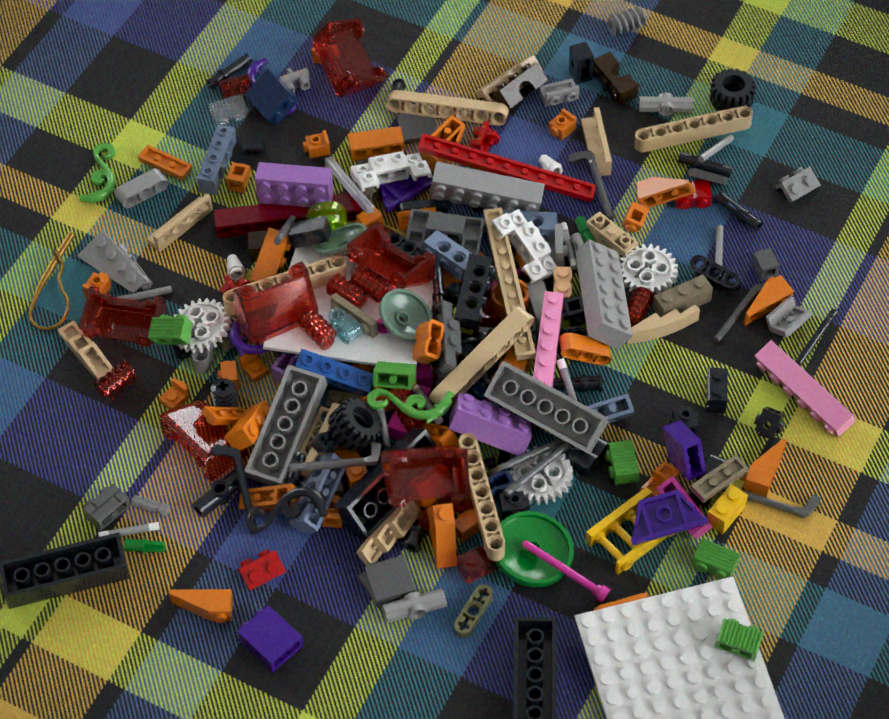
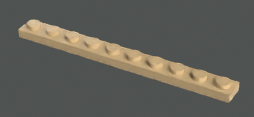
M502 207L483 210L506 316L518 306L526 311L509 237L507 235L500 238V233L495 225H491L492 220L503 215ZM529 328L513 344L517 361L536 358L535 347Z

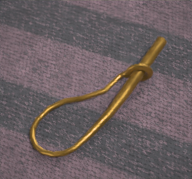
M68 232L57 251L52 249L54 256L42 275L32 298L28 312L29 321L32 326L39 330L55 329L67 319L70 303L61 282V276L65 267L61 258L75 237L73 232ZM60 263L61 267L57 281L60 291L66 300V310L63 318L57 324L48 327L39 326L32 319V312L43 286L57 264Z

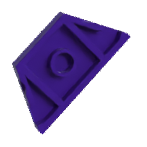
M409 173V179L380 184L378 189L385 211L389 213L396 209L398 204L408 202L429 190L432 177H417V180L414 181Z
M678 489L639 500L631 540L632 546L708 524V519L691 502L687 501Z

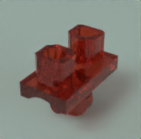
M250 75L232 76L230 79L219 81L223 99L245 94L252 86Z

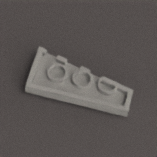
M103 230L77 255V257L100 272L106 273L109 278L132 293H135L146 281L144 276Z

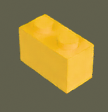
M731 484L708 511L707 519L713 526V529L724 534L745 509L748 494Z

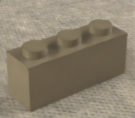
M704 275L698 276L654 295L653 310L662 317L675 308L679 313H682L693 305L699 307L711 301L713 287Z

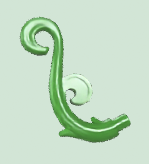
M102 143L93 150L94 159L101 169L91 174V182L96 186H100L105 183L104 178H106L107 183L105 187L100 191L96 190V192L89 193V195H80V202L97 203L103 201L117 189L114 188L115 177L112 170L98 156L100 152L106 151L108 153L103 156V159L105 161L110 160L115 155V148L111 144Z
M378 388L372 390L367 395L366 400L367 405L371 409L381 410L388 405V400L385 399L382 402H377L376 398L378 396H386L404 414L415 419L427 420L426 423L429 424L434 419L448 412L452 405L453 393L446 391L440 403L434 405L435 408L425 411L421 410L425 407L426 401L423 396L418 394L409 396L406 402L403 403L389 391Z

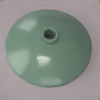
M352 223L338 227L331 231L329 242L315 244L314 248L322 256L350 255L366 238L368 229L363 223Z
M402 288L393 289L381 299L379 312L383 324L393 335L402 340L416 341L415 333L418 325L433 319L427 303L418 294Z

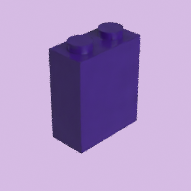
M681 420L663 426L668 460L688 481L706 475L701 440Z
M269 605L264 609L258 610L249 622L243 623L237 631L239 641L271 672H274L303 647L302 636Z

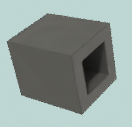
M771 248L759 250L753 254L752 265L760 281L778 276L780 264Z

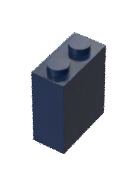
M268 68L245 93V96L265 119L275 125L281 122L284 116L299 101V98L283 80Z

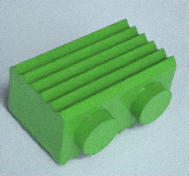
M165 314L160 315V317H153L150 325L151 328L149 329L150 332H148V339L157 345H188L193 323L187 316L181 314L176 315V317Z
M378 361L373 370V386L411 390L416 382L417 365Z
M632 440L608 443V450H605V458L607 462L610 461L609 476L614 478L615 485L629 484L630 482L637 483L639 481V468Z
M702 538L693 556L692 566L699 572L711 573L719 580L732 577L739 563L740 553Z
M724 618L714 647L755 661L764 632L760 631L756 626L749 625L747 627L735 619L729 618L727 620Z

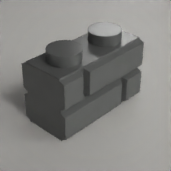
M111 484L109 487H104L94 500L87 501L83 512L85 518L99 531H102L131 505L129 497L116 485Z

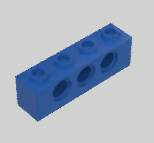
M301 349L294 366L325 376L327 384L363 397L370 393L373 384L372 373L305 349Z

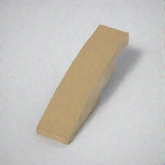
M693 305L679 313L675 308L662 317L654 313L631 327L633 336L626 344L645 342L679 331L699 320L700 309Z
M74 320L58 329V334L98 381L115 371L95 342H92L86 333L81 331Z
M412 496L408 497L357 550L356 553L366 566L376 563L381 554L388 552L398 538H403L422 512Z

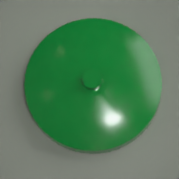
M534 511L518 512L501 522L500 525L505 539V555L501 560L495 562L508 578L524 586L544 587L556 583L565 575L522 546L523 541L527 540L570 567L574 555L573 543L569 533L562 524L546 514Z

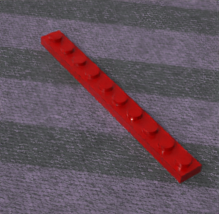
M422 133L417 150L419 152L489 173L545 184L544 189L590 203L593 200L595 184Z

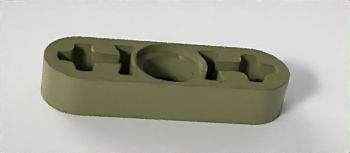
M479 585L475 588L456 619L454 631L458 637L468 638L471 636L492 602L493 591L488 585ZM487 593V596H484L480 603V594ZM476 607L479 609V613L477 615H470L468 610ZM467 619V629L464 628L463 630H460V626L463 627Z

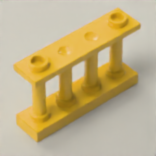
M647 487L586 531V543L590 547L600 543L617 560L615 570L617 574L623 570H629L636 560L668 537L665 536L632 546V537L621 527V524L625 521H631L635 524L638 501L652 496V492ZM611 532H616L632 550L623 555L606 536Z

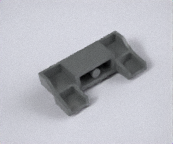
M412 208L406 238L422 247L423 242L438 230L472 254L479 255L485 219Z
M444 300L436 306L438 314L435 320L444 324V335L440 341L441 354L437 359L440 363L434 369V373L438 374V381L434 384L435 387L455 369L457 364L456 358L462 353L460 321L453 319L452 303Z

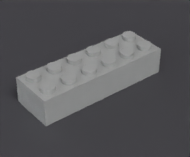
M436 161L429 197H433L435 200H448L454 204H468L473 208L494 209L502 207L504 210L539 211L545 184Z
M589 239L575 252L588 336L619 349L633 336L619 254L615 250Z
M502 361L484 394L485 397L590 454L609 421L608 417L505 361Z
M291 365L287 366L244 472L248 479L269 486L284 485L285 480H288L289 464L295 461L293 459L294 455L300 451L328 385L325 376Z

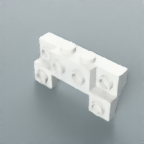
M403 151L368 158V163L351 166L350 171L353 181L357 182L362 192L368 187L376 186V188H379L380 184L409 179V173L414 181L417 180V177L422 176L431 178L432 173L426 160H422L420 153L404 155Z
M519 209L492 220L491 225H495L500 233V238L510 234L509 240L526 264L521 270H525L531 279V284L542 279H548L554 275L557 265L549 255L552 252L549 244L543 239L539 229L533 222L526 221Z

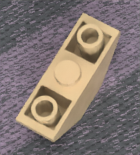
M598 212L586 221L596 242L615 250L619 255H626L639 245V242L601 212Z

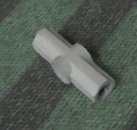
M667 92L661 93L658 97L639 96V112H659L662 116H670L674 112H693V97H673L672 94Z
M441 588L423 594L412 592L405 595L402 600L384 604L382 607L387 623L408 617L413 620L422 618L426 612L447 607L444 591Z

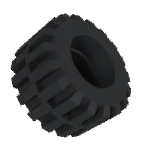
M728 68V70H721V73H716L711 82V105L716 107L717 111L741 106L751 108L756 88L754 79L751 78L750 74H746V71H739V69L732 70V68Z
M348 398L329 416L328 424L330 425L329 430L332 432V436L345 449L348 448L352 452L365 450L382 433V422H380L379 415L362 399Z

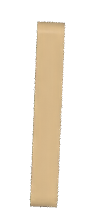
M393 90L386 103L388 110L392 112L448 119L453 115L460 121L482 124L484 121H489V125L497 126L503 125L506 122L509 112L508 107L503 103L403 90Z
M741 106L642 128L635 133L634 147L639 152H648L746 130L751 126L753 110L750 107Z
M340 255L332 256L228 290L223 294L224 311L228 315H237L343 280L347 276L346 259Z
M520 306L516 307L431 392L429 400L435 405L439 404L441 399L444 398L446 391H451L453 393L452 407L458 393L465 394L532 326L534 317Z
M465 433L459 438L461 462L486 554L490 560L499 561L505 555V539L477 439L473 434Z

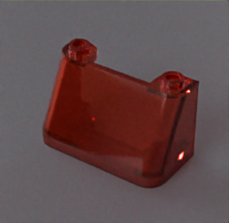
M360 18L327 22L313 38L314 49L335 93L339 97L349 96L378 85L388 78L385 69L382 66H375L373 68L360 41L365 32V27Z
M378 222L347 243V257L351 262H354L397 289L425 285L434 277L435 255L427 251L423 255L419 254L413 258L391 245V237H385L382 232L384 226Z
M302 261L289 268L288 272L291 279L257 292L254 287L245 285L233 290L236 321L252 342H265L318 318L319 308L308 269Z
M90 286L79 329L87 338H107L138 343L141 346L149 347V345L154 344V342L148 339L152 318L160 317L162 314L167 315L168 307L163 297L153 296L152 301L146 298V301L112 297L109 292H106V295L101 294L99 287Z
M197 400L160 414L158 419L162 434L167 439H176L196 460L197 466L206 470L204 477L210 483L234 466L231 457L212 456L210 454V450L214 445L231 447L225 439L230 429L225 425L213 426L206 421V418L201 413L204 406H208L205 401ZM246 448L240 450L241 460L247 456Z
M445 445L381 452L388 502L394 508L405 507V503H409L411 500L447 497L451 498L452 502L464 501L463 498L470 497L468 449L457 445Z

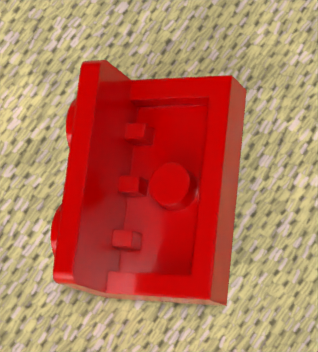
M269 549L258 553L259 558L253 561L249 558L239 563L241 567L237 568L238 573L240 572L249 591L286 572L276 550L270 552Z

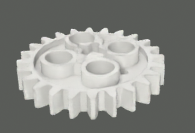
M642 244V248L636 246L635 250H631L626 255H623V258H619L624 288L629 286V292L636 290V295L643 292V297L647 293L653 297L654 292L659 294L661 290L666 291L668 287L672 288L673 283H676V278L678 277V264H675L676 259L671 258L672 253L666 254V249L660 251L659 245L656 248H653L652 244L649 245V248H646L645 244Z
M199 298L197 303H194L192 300L190 306L184 304V310L178 309L181 315L187 316L193 323L189 344L178 345L180 349L184 348L186 352L191 349L193 354L199 349L200 353H203L204 348L210 351V346L213 345L216 348V342L223 343L222 337H228L226 331H229V325L232 322L230 315L225 313L221 302L216 303L215 299L210 302L208 298L202 302Z
M553 450L510 467L511 471L509 473L514 481L552 453ZM565 454L560 455L516 491H523L524 497L529 499V504H532L534 500L537 501V505H540L541 501H544L547 505L548 499L556 502L555 497L562 498V492L567 493V486H572L573 469L570 460H566Z

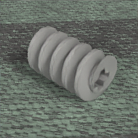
M636 6L634 9L629 8L628 11L623 10L622 12H616V14H610L608 19L609 29L613 36H616V30L619 34H622V28L625 32H628V26L631 30L635 29V24L637 28H641V22L646 26L645 13L639 6Z

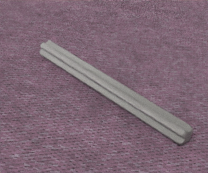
M332 156L326 157L324 159L325 165L332 169L333 175L366 214L373 213L374 205Z

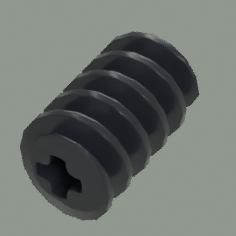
M227 378L215 380L211 385L214 407H239L235 383Z

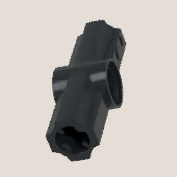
M235 469L222 480L214 481L211 484V489L192 504L193 509L200 517L204 518L219 505L228 503L230 496L240 488Z

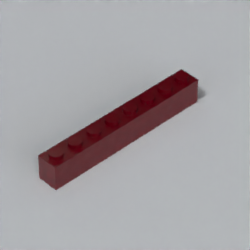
M349 193L333 195L330 209L279 204H257L214 210L217 238L248 235V232L266 230L267 232L268 228L280 231L291 215L296 217L295 223L297 221L300 222V220L324 217V215L327 216L330 224L352 222L357 220L356 215L362 212V208Z

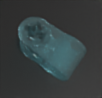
M333 308L329 311L330 321L328 328L343 343L349 344L363 334L361 324L343 309Z

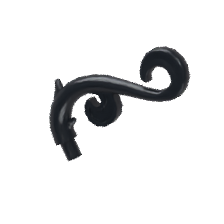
M302 481L300 482L302 487L288 491L278 500L264 524L257 526L255 518L258 515L266 518L267 513L260 508L251 509L246 515V526L249 530L259 533L270 526L280 511L287 518L298 517L302 511L301 504L292 501L297 497L309 498L310 501L308 503L314 504L315 509H318L320 517H325L328 515L325 507L327 505L326 501L319 491Z

